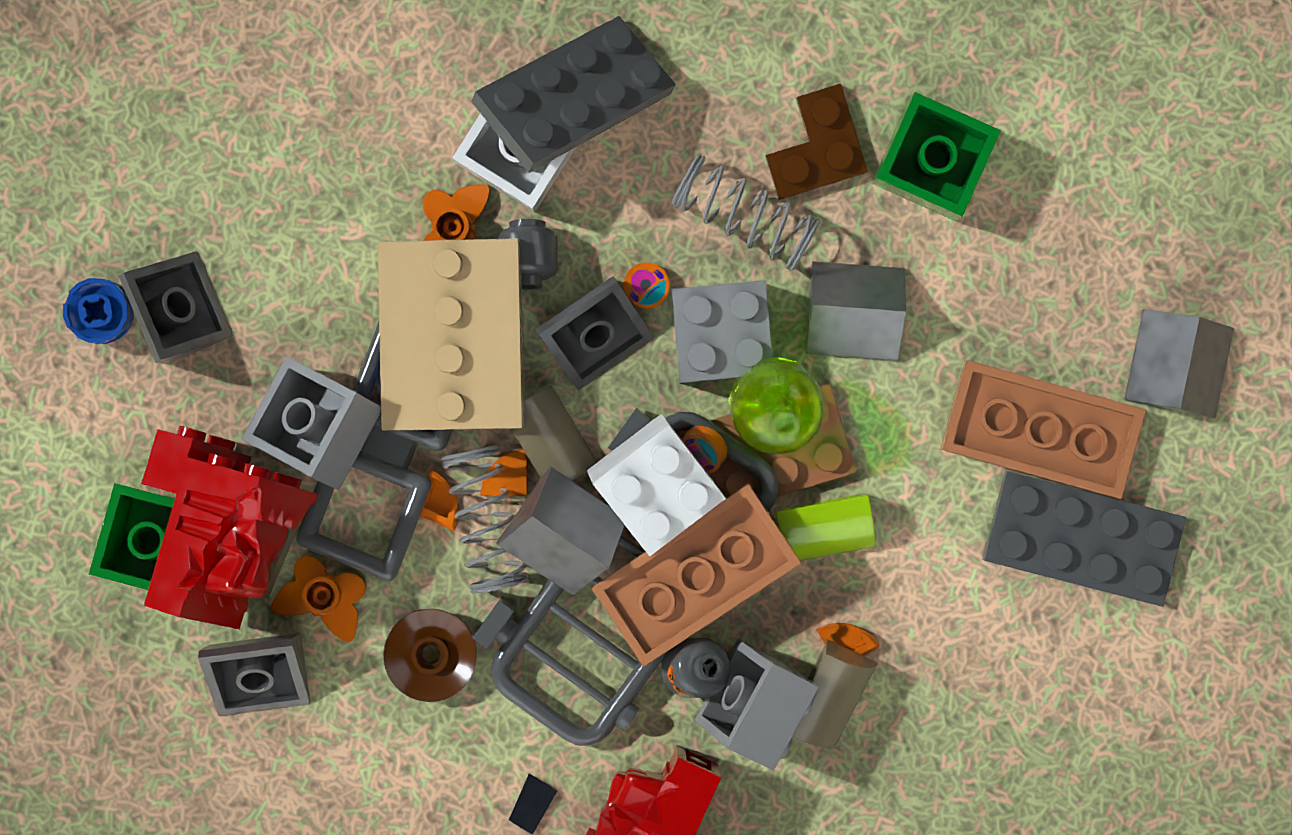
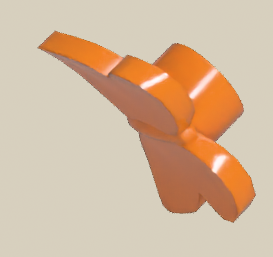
M479 184L463 187L455 191L452 197L441 190H431L428 192L422 204L426 217L432 222V231L426 235L423 241L477 239L474 235L477 229L474 223L479 219L490 198L489 186Z
M311 556L301 557L294 566L296 581L288 582L280 589L272 601V612L288 616L312 612L314 617H321L324 624L335 636L343 641L351 642L356 635L359 616L353 603L365 594L367 587L364 579L353 573H342L335 577L332 574L328 575L326 567L320 560Z

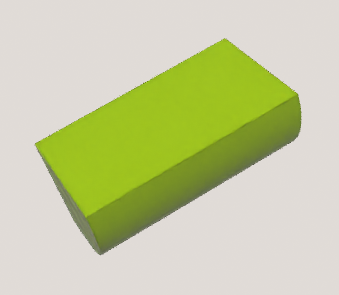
M862 493L774 510L777 526L801 561L875 547L874 525L868 494Z

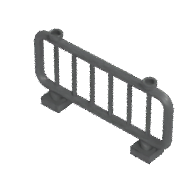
M636 408L608 448L612 451L646 426L652 418ZM677 412L666 417V420L676 433L682 430H689L694 426H706L719 433L726 442L728 449L727 457L758 479L760 483L758 497L768 512L771 510L778 496L779 481L774 469L764 459L699 414L694 412ZM620 536L618 545L633 556L637 557L644 553V551L626 538ZM598 576L591 583L595 585L603 579ZM549 579L519 621L511 617L518 606L502 596L472 637L473 640L488 649L494 639L502 644L496 652L491 667V677L496 689L509 701L558 736L574 745L590 746L601 742L611 733L615 726L624 731L639 710V707L632 702L657 669L667 652L643 667L640 661L638 662L555 603L564 589ZM549 610L633 669L612 699L528 640ZM522 648L606 707L592 726L587 728L576 726L511 678L510 666Z

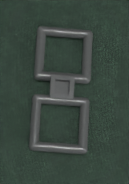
M379 322L352 390L367 399L371 395L380 371ZM380 413L363 445L362 451L359 452L352 465L353 468L410 490L384 559L318 533L335 489L320 481H317L313 493L318 494L316 503L308 508L296 536L297 543L301 547L382 580H394L397 577L431 489V481L428 477L408 470L418 443L437 451L445 449L453 429L382 431Z

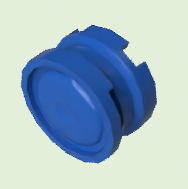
M89 278L77 283L68 291L65 304L63 303V318L67 328L77 336L76 338L88 343L109 344L119 340L129 331L134 320V311L121 285L110 280Z

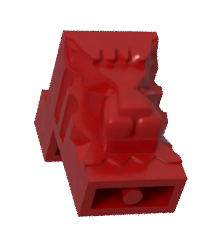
M180 425L177 434L157 429L141 484L174 493L176 497L143 606L180 618L240 630L244 612H247L248 598H261L264 596L268 588L270 564L278 558L277 552L281 550L285 543L288 529H295L299 525L308 508L316 503L318 494L300 489L302 479L277 472L274 473L272 479L274 471L251 465L252 456L234 451L236 444L234 441L209 435L207 442H204L207 433Z
M676 745L670 761L666 762L661 774L637 768H629L626 772H615L611 781L608 801L601 808L596 830L589 827L586 835H696L722 778L719 764Z

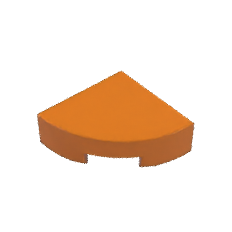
M524 449L515 450L499 458L489 468L487 473L498 469L494 466L496 463L504 466L500 473L483 480L480 496H499L504 493L499 491L501 488L510 491L508 496H527V454Z
M431 470L428 475L431 481V489L420 516L455 531L458 519L453 516L458 512L457 496L448 492L451 488L448 484L449 482L438 472Z
M831 623L816 629L824 644L828 639L862 656L880 646L872 635L853 624Z

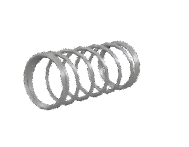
M701 153L695 157L671 201V205L679 208L681 205L682 212L689 210L697 201L698 195L685 207L693 181L706 159L705 156H701ZM723 165L718 166L705 183V186L711 183L718 174L703 215L704 224L710 223L719 212L718 208L708 218L723 175ZM745 178L739 179L727 195V198L730 197L740 186L726 225V236L732 235L741 224L740 220L730 229L746 185ZM767 190L761 191L749 206V210L752 209L762 198L748 238L747 246L749 249L754 247L763 235L762 232L753 240L768 198ZM789 202L783 203L773 214L770 221H774L785 208L782 221L770 250L769 258L771 261L775 260L784 250L785 244L780 246L775 252L790 211ZM811 214L805 215L793 229L792 234L797 232L805 221L808 220L801 240L785 265V268L793 271L820 224V219L812 217Z
M493 445L443 456L441 459L444 461L442 463L444 465L443 468L446 470L490 468L493 463L472 466L451 465L500 454V446ZM496 463L494 466L498 469L450 488L448 492L452 495L481 492V490L458 489L500 473L504 466ZM501 488L499 491L504 492L503 494L455 513L453 517L457 519H472L481 516L509 517L500 523L463 536L459 542L469 544L499 539L471 538L510 523L515 516L514 514L509 512H494L493 514L485 515L466 513L505 498L510 492L508 489ZM504 549L497 550L468 561L464 566L467 568L488 567L492 564L478 562L507 551ZM520 561L498 563L521 567L494 579H485L472 583L469 586L471 588L470 592L472 594L484 593L525 583L529 579L526 577L528 573L521 571L524 570L526 564Z

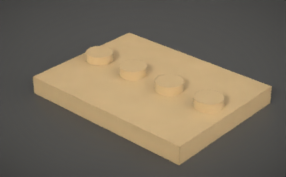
M520 239L378 242L382 431L525 428Z

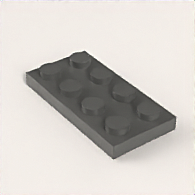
M617 16L475 91L471 102L526 171L530 173L671 95L676 84L621 17Z
M1005 471L982 560L1164 607L1186 517Z

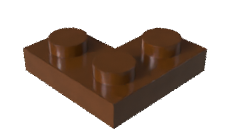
M841 83L796 97L809 142L765 156L778 200L868 173Z

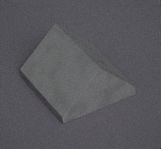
M197 251L119 275L155 363L169 364L233 337Z
M812 261L805 354L898 360L906 316L905 268Z
M614 276L535 329L578 391L654 339Z
M1143 309L1124 400L1215 419L1234 328L1202 317Z
M550 466L496 544L574 595L609 568L625 525L609 505Z
M301 633L211 644L198 652V659L218 716L310 704ZM281 653H285L286 658L274 664V658Z

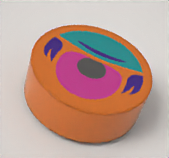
M650 262L636 264L627 272L623 288L624 293L634 306L641 309H652L665 301L669 293L670 282L668 275L660 266Z
M694 426L682 438V441L708 474L715 472L727 457L728 449L726 442L719 433L709 427Z

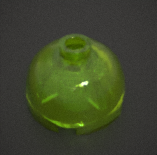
M780 357L761 360L752 366V370L745 373L742 378L739 376L732 386L729 397L731 419L742 439L759 452L773 455L793 453L809 444L820 431L825 415L823 393L813 375L797 361Z

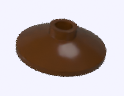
M429 608L409 613L394 625L387 636L383 652L387 675L399 691L412 699L424 702L448 699L466 686L475 670L477 649L475 640L472 639L473 635L461 619L447 611ZM434 645L439 649V660L428 662L424 659L423 649L426 646Z

